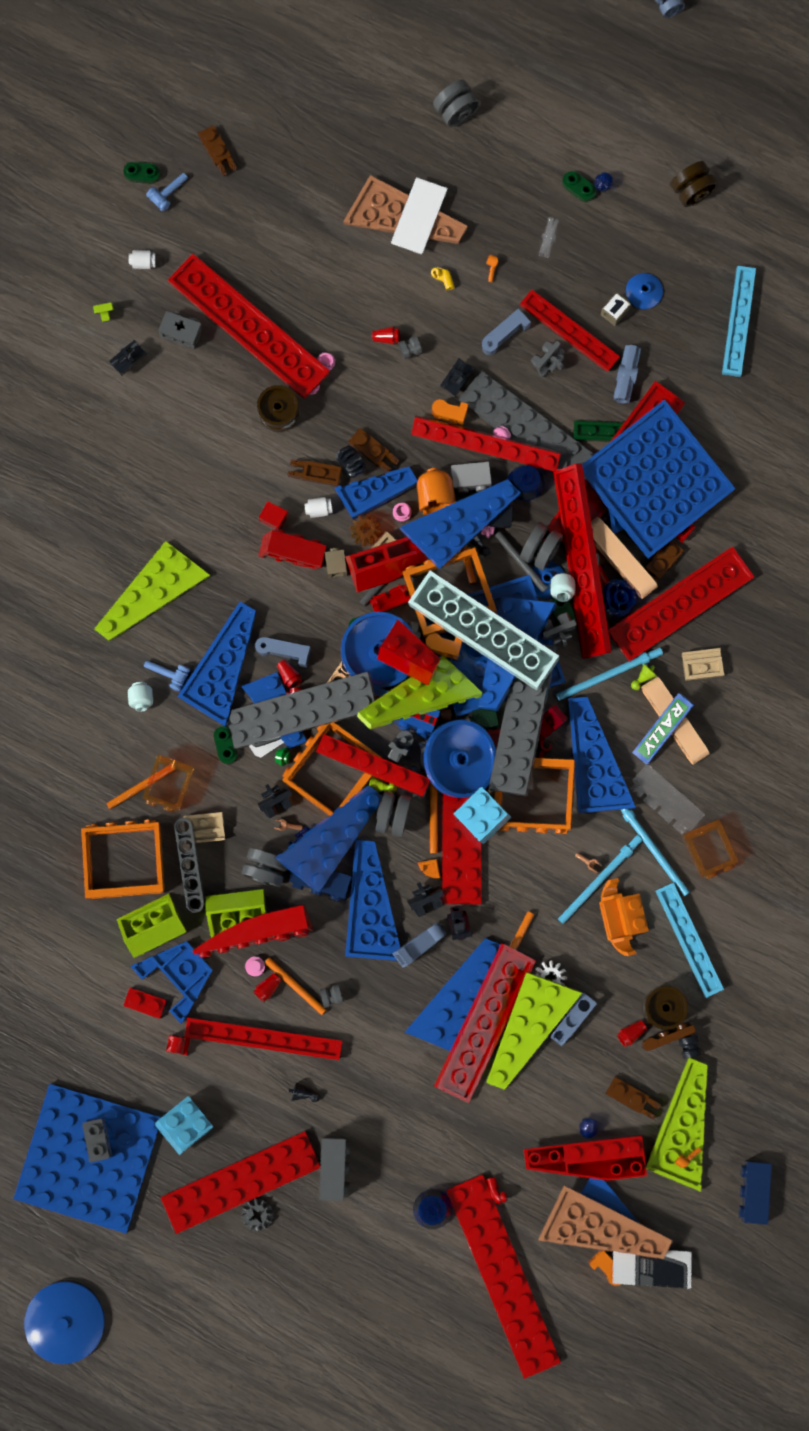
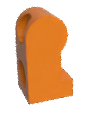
M439 399L432 404V415L436 419L463 426L468 410L467 403L461 402L460 407L447 404L446 401Z
M437 633L427 636L426 646L433 653L455 660L458 659L462 645L460 639L455 637L454 641L444 639Z
M600 1250L588 1264L594 1270L599 1266L606 1274L610 1284L620 1286L621 1284L613 1283V1260L604 1250Z

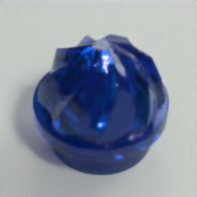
M606 172L598 174L595 178L597 190L602 192L611 189L613 177Z
M583 1118L582 1122L579 1123L580 1134L585 1138L594 1137L599 1129L597 1127L598 1122L590 1118Z

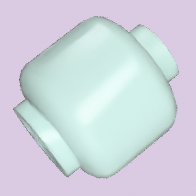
M566 573L553 576L550 592L552 597L560 602L573 598L575 595L574 578Z
M145 682L133 683L128 689L129 706L138 712L146 711L153 704L152 688Z

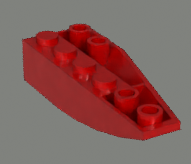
M408 537L345 556L357 593L392 582L402 576V571H405L407 567L412 565L418 566L429 559Z
M301 905L266 913L236 924L193 950V954L204 958L211 956L212 952L218 951L221 954L230 952L232 948L244 949L248 948L251 944L261 945L271 940L287 941L293 935L298 937L308 936L309 932L314 930L306 906Z
M642 1135L524 1149L527 1170L606 1181L647 1176Z

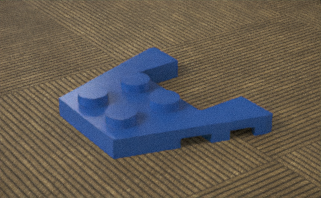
M187 941L131 966L142 980L159 967L183 994L184 998L169 1010L180 1024L186 1019L213 972L203 958L193 954L194 948Z

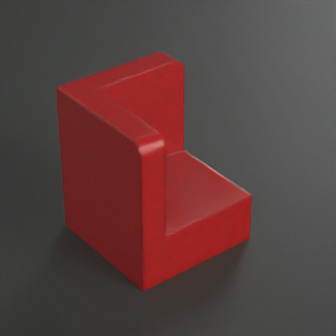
M267 502L259 515V521L273 529H282L289 516L288 511L271 502Z

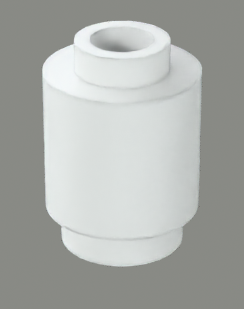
M133 250L132 254H129V265H132L133 269L155 268V252L150 250Z
M326 497L308 499V503L305 504L306 515H310V518L328 516V514L332 513L331 499H326Z

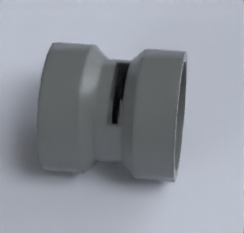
M416 336L411 337L407 342L404 340L398 342L404 360L410 358L411 355L422 353Z
M339 984L332 986L330 989H320L324 1008L330 1007L334 1003H343Z

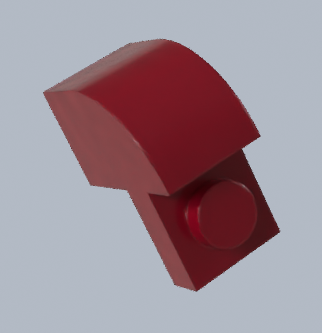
M556 704L544 714L538 744L549 737L567 720Z

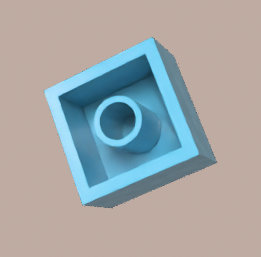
M480 787L453 813L483 844L511 818L483 787Z
M189 1096L155 1124L179 1155L213 1128L212 1124Z

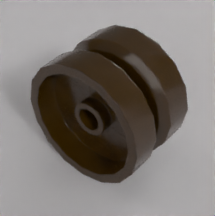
M705 161L691 164L678 173L670 182L673 191L680 194L679 200L684 207H690L699 203L718 187V181L714 175H708L710 169Z
M274 385L266 388L257 400V410L261 423L267 429L273 432H284L296 425L300 409L297 397L291 389L283 385Z
M670 986L657 987L651 990L644 998L642 1005L643 1015L646 1021L660 1030L674 1029L680 1026L686 1019L688 1002L684 994L676 988ZM667 1004L669 1011H663L662 1006Z

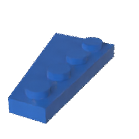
M405 467L379 477L373 476L368 480L355 481L350 483V485L334 488L352 520H355L417 486L418 480L410 467Z
M277 672L242 686L254 704L287 695ZM303 731L280 737L289 750L307 742Z

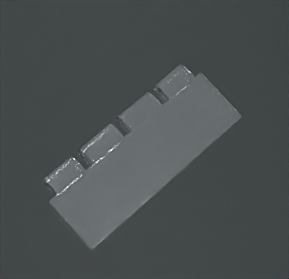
M647 764L632 780L634 785L630 790L638 797L646 793L647 796L643 801L654 811L658 806H661L662 808L658 814L668 823L674 818L676 822L672 827L682 835L686 830L691 832L705 816L701 810Z

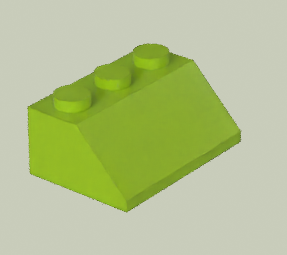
M264 889L206 896V915L211 938L236 924L267 913Z
M170 894L117 919L124 943L133 958L186 933L182 919Z

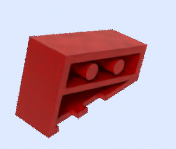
M275 528L263 535L258 557L264 558L267 555L276 558L275 561L278 562L284 560L296 566L317 570L322 566L326 545L321 544L319 540L310 539L309 541L303 539L302 535L285 534L284 530Z
M398 619L382 643L377 657L383 663L426 685L430 684L441 660Z

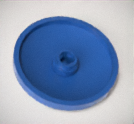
M386 612L367 613L354 620L345 631L340 650L342 663L348 674L354 676L370 672L373 686L381 689L393 687L408 677L407 674L383 663L377 657L382 643L397 619L413 633L409 625L401 618Z
M455 720L444 723L431 734L425 746L424 766L431 783L445 795L455 798L471 797L480 787L485 789L490 784L496 748L486 730L474 722Z
M70 1281L56 1282L39 1291L31 1300L24 1320L25 1334L31 1348L43 1359L56 1364L75 1363L87 1357L99 1344L105 1328L104 1310L98 1297L86 1286Z

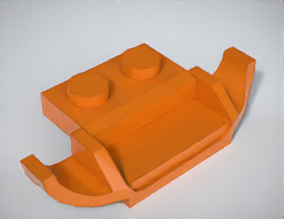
M615 878L607 881L599 905L608 941L610 940L614 948L621 954L631 956L636 954V950L632 949L629 941L633 939L632 935L649 932L640 893L623 897L622 893L618 894L617 884L619 879Z

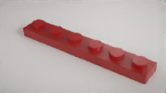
M531 290L520 303L523 309L607 373L619 360V355L535 291Z
M323 734L316 750L318 754L421 797L424 796L430 779L325 734Z

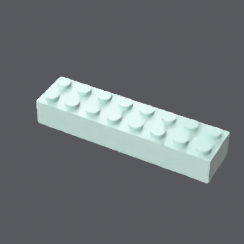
M432 571L428 572L408 601L410 607L537 691L559 661V655Z

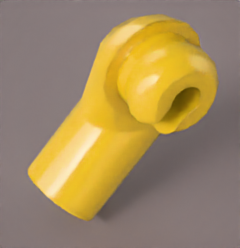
M435 267L431 270L432 277L444 282L447 291L455 288L448 270L440 267Z

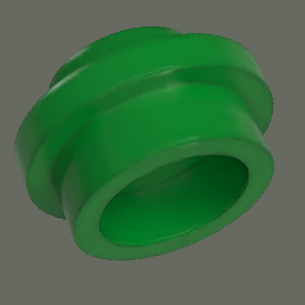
M279 748L275 754V763L282 767L286 763L288 764L291 758L288 748Z

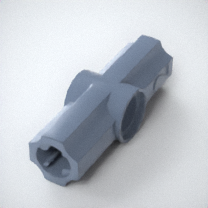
M625 345L622 363L619 365L616 378L617 385L613 400L622 404L629 403L633 384H635L637 377V365L641 348L634 345Z

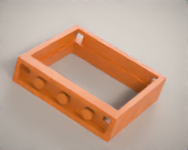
M470 547L461 549L460 553H457L443 567L472 558L488 603L486 608L497 614L476 549H471ZM431 560L425 561L424 565L417 567L412 565L407 567L405 571H402L410 597L415 593L411 577L438 569ZM415 610L424 639L432 633L442 634L448 632L436 623L427 626L424 616Z
M334 722L317 728L319 732L315 737L311 736L305 744L307 746L303 753L300 751L296 755L294 765L291 768L287 767L282 775L284 777L282 781L328 816L335 812L292 781L319 745L323 734L326 735L331 729L354 747L380 757ZM364 773L339 807L344 806L350 801V798L365 788L373 776Z
M535 758L533 768L569 770L566 824L507 821L498 831H509V828H515L517 832H528L529 829H534L536 833H548V830L556 831L555 834H567V831H572L575 760ZM495 792V800L502 807L503 793Z
M144 820L143 824H137L136 821H127L125 825L117 826V823H106V827H98V824L86 825V828H81L86 899L165 893L162 835L159 822H156V820ZM154 831L158 885L93 890L90 836Z

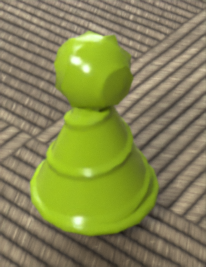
M643 664L639 678L631 683L633 690H639L641 683L657 677L653 672L655 669L653 665L648 668Z
M372 777L370 783H367V786H371L378 793L385 790L397 791V786L387 785L376 777Z

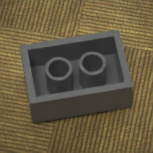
M322 1138L319 1200L344 1201L345 1196L349 1195V1183H345V1178L349 1176L350 1162H346V1155L350 1154V1142H347V1138Z

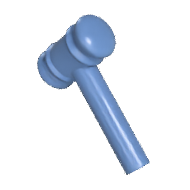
M182 173L162 192L157 190L156 187H152L148 190L146 196L150 198V201L157 208H160L161 211H166L171 204L166 197L184 183L188 177L185 173Z
M148 660L144 664L145 668L173 679L169 686L175 691L182 690L190 672V669L184 665H178V669L174 672Z

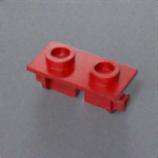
M399 584L397 587L388 590L389 594L387 595L384 592L375 597L373 596L370 604L374 611L386 612L408 602L411 598L405 584Z

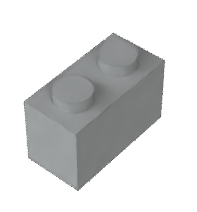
M489 462L451 465L454 492L466 494L471 490L480 492L491 487Z

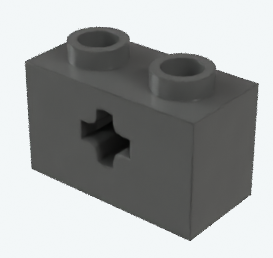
M166 311L158 333L161 338L195 349L203 328L200 321L195 318L189 317L188 319L182 317V314L176 311Z
M105 1118L82 1123L90 1163L112 1158Z

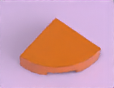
M437 859L418 862L420 870L426 876L440 879Z

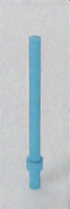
M661 648L648 653L644 652L630 662L628 661L557 693L556 697L560 701L640 664H647L651 659L663 655Z
M621 810L624 814L623 818L626 822L629 821L682 895L686 896L690 893L635 818L636 814L633 810Z
M638 835L628 845H624L620 849L617 857L558 918L562 924L573 915L626 857L629 858L634 853L633 850L642 841Z

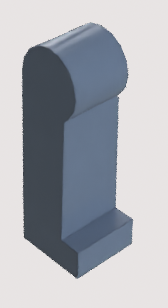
M517 309L482 340V351L486 355H494L498 347L520 328L524 331L529 329L531 322Z
M266 637L259 638L255 643V648L261 656L271 654L299 660L298 664L300 667H308L311 654L310 646Z
M436 922L392 954L402 968L406 967L447 933L439 922Z
M582 992L553 1031L550 1038L562 1046L597 1003Z

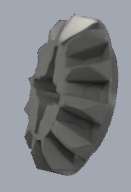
M252 1199L243 1207L241 1217L247 1228L253 1231H261L271 1224L273 1210L267 1201ZM252 1207L257 1212L265 1210L261 1215L262 1223L257 1218L250 1220L254 1215Z

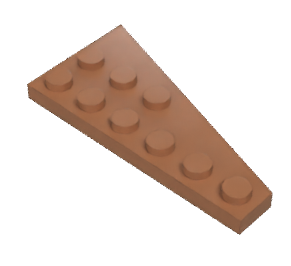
M370 175L343 224L395 233L409 195ZM439 211L428 239L459 244L468 226Z
M563 1186L538 1238V1241L664 1259L672 1243L671 1239L566 1186Z

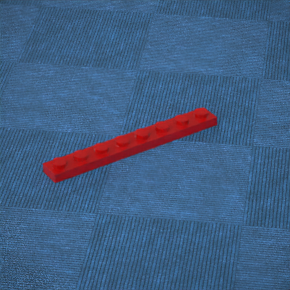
M417 415L414 418L411 433L413 436L550 471H557L561 457V452Z
M187 1018L184 1035L186 1038L340 1060L342 1041L193 1018Z

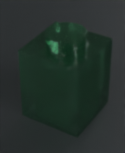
M473 710L472 716H469V721L478 724L485 730L498 728L499 724L495 710Z

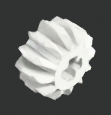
M549 961L548 968L546 963L543 962L542 967L544 970L539 967L536 968V971L541 973V975L537 976L545 978L546 975H549V972H552L556 977L552 981L564 986L565 984L560 982V980H567L566 976L560 975L566 972V970H557L561 965L560 963H557L555 968H553V961Z

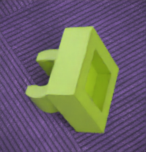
M113 302L93 306L94 314L100 313L102 322L110 320L108 311L114 310Z

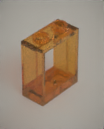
M158 754L142 799L146 800V804L154 807L157 804L163 805V810L172 813L175 810L179 811L194 766ZM159 764L187 773L176 804L149 795Z
M719 819L682 835L700 879L706 877L708 880L717 876L716 872L721 869L726 872L735 868L734 864L738 860ZM717 829L730 860L705 871L692 840Z

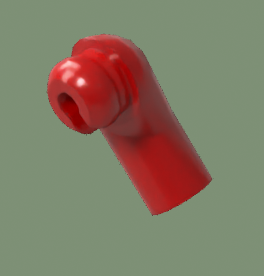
M496 1177L487 1178L488 1189L497 1204L507 1202L506 1192L499 1193Z

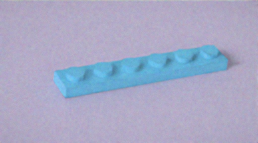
M737 266L722 375L741 377L756 268Z
M674 883L656 890L659 901L705 998L724 990Z

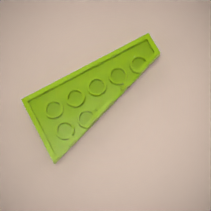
M165 541L94 629L108 641H112L136 623L143 621L153 612H157L180 597L181 594L189 589L191 590L198 583L211 576Z
M442 656L440 657L441 660L437 672L429 685L410 677L359 711L357 717L369 729H374L391 724L392 721L403 718L405 720L410 718L411 715L418 713L422 715L448 707L449 704L456 702L460 704L466 702V699L473 697L475 699L482 697V692L446 657Z
M526 972L486 1083L505 1090L580 997L582 992Z
M688 1058L647 1161L646 1169L701 1192L707 1065ZM698 1147L702 1150L692 1158L687 1167L680 1168L675 1164L676 1159L681 1154L687 1157Z

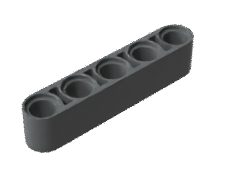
M183 817L176 821L174 828L186 906L189 911L196 913L204 908L206 900L194 824L190 818ZM181 821H186L189 824L188 831L184 832L180 829L179 824ZM188 840L192 843L190 851L183 849V841ZM188 859L193 860L195 863L193 870H189L185 866V862ZM190 879H195L198 882L196 889L189 887L188 881ZM193 898L200 900V908L192 906L191 900Z

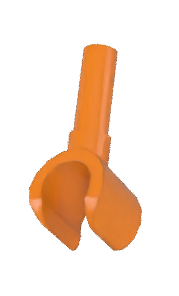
M490 254L486 264L491 266L488 282H493L498 258Z
M698 1147L687 1157L681 1154L676 1159L675 1164L680 1168L687 1167L692 1158L702 1150Z

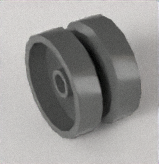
M463 79L453 82L442 90L435 98L433 107L439 114H443V120L447 126L455 127L469 119L478 110L481 101L475 93H471V87Z
M539 522L529 536L521 552L520 559L530 563L536 557L535 567L544 571L556 555L563 539V534L554 530L547 537L549 527Z
M385 790L382 802H380L375 831L386 833L391 822L393 823L392 835L402 837L412 796L402 794L397 805H394L396 799L395 792Z
M249 848L246 857L257 865L244 864L241 875L265 885L270 884L281 887L284 877L274 872V870L284 872L287 871V868L275 859L276 855Z

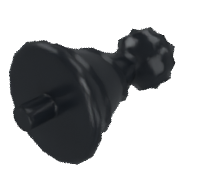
M481 532L469 542L480 548L481 555L484 557L490 554V548L484 547Z
M297 1082L294 1090L289 1089L288 1091L293 1093L292 1102L310 1098L314 1103L320 1099V1095L317 1092L310 1094Z

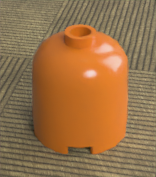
M431 468L419 477L417 481L419 511H423V515H428L456 502L453 482L447 472L438 470V468Z

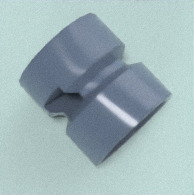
M655 0L660 5L659 9L664 18L677 15L685 7L683 0Z

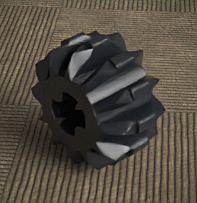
M347 445L336 453L338 463L349 477L355 478L366 470L364 460L352 446Z

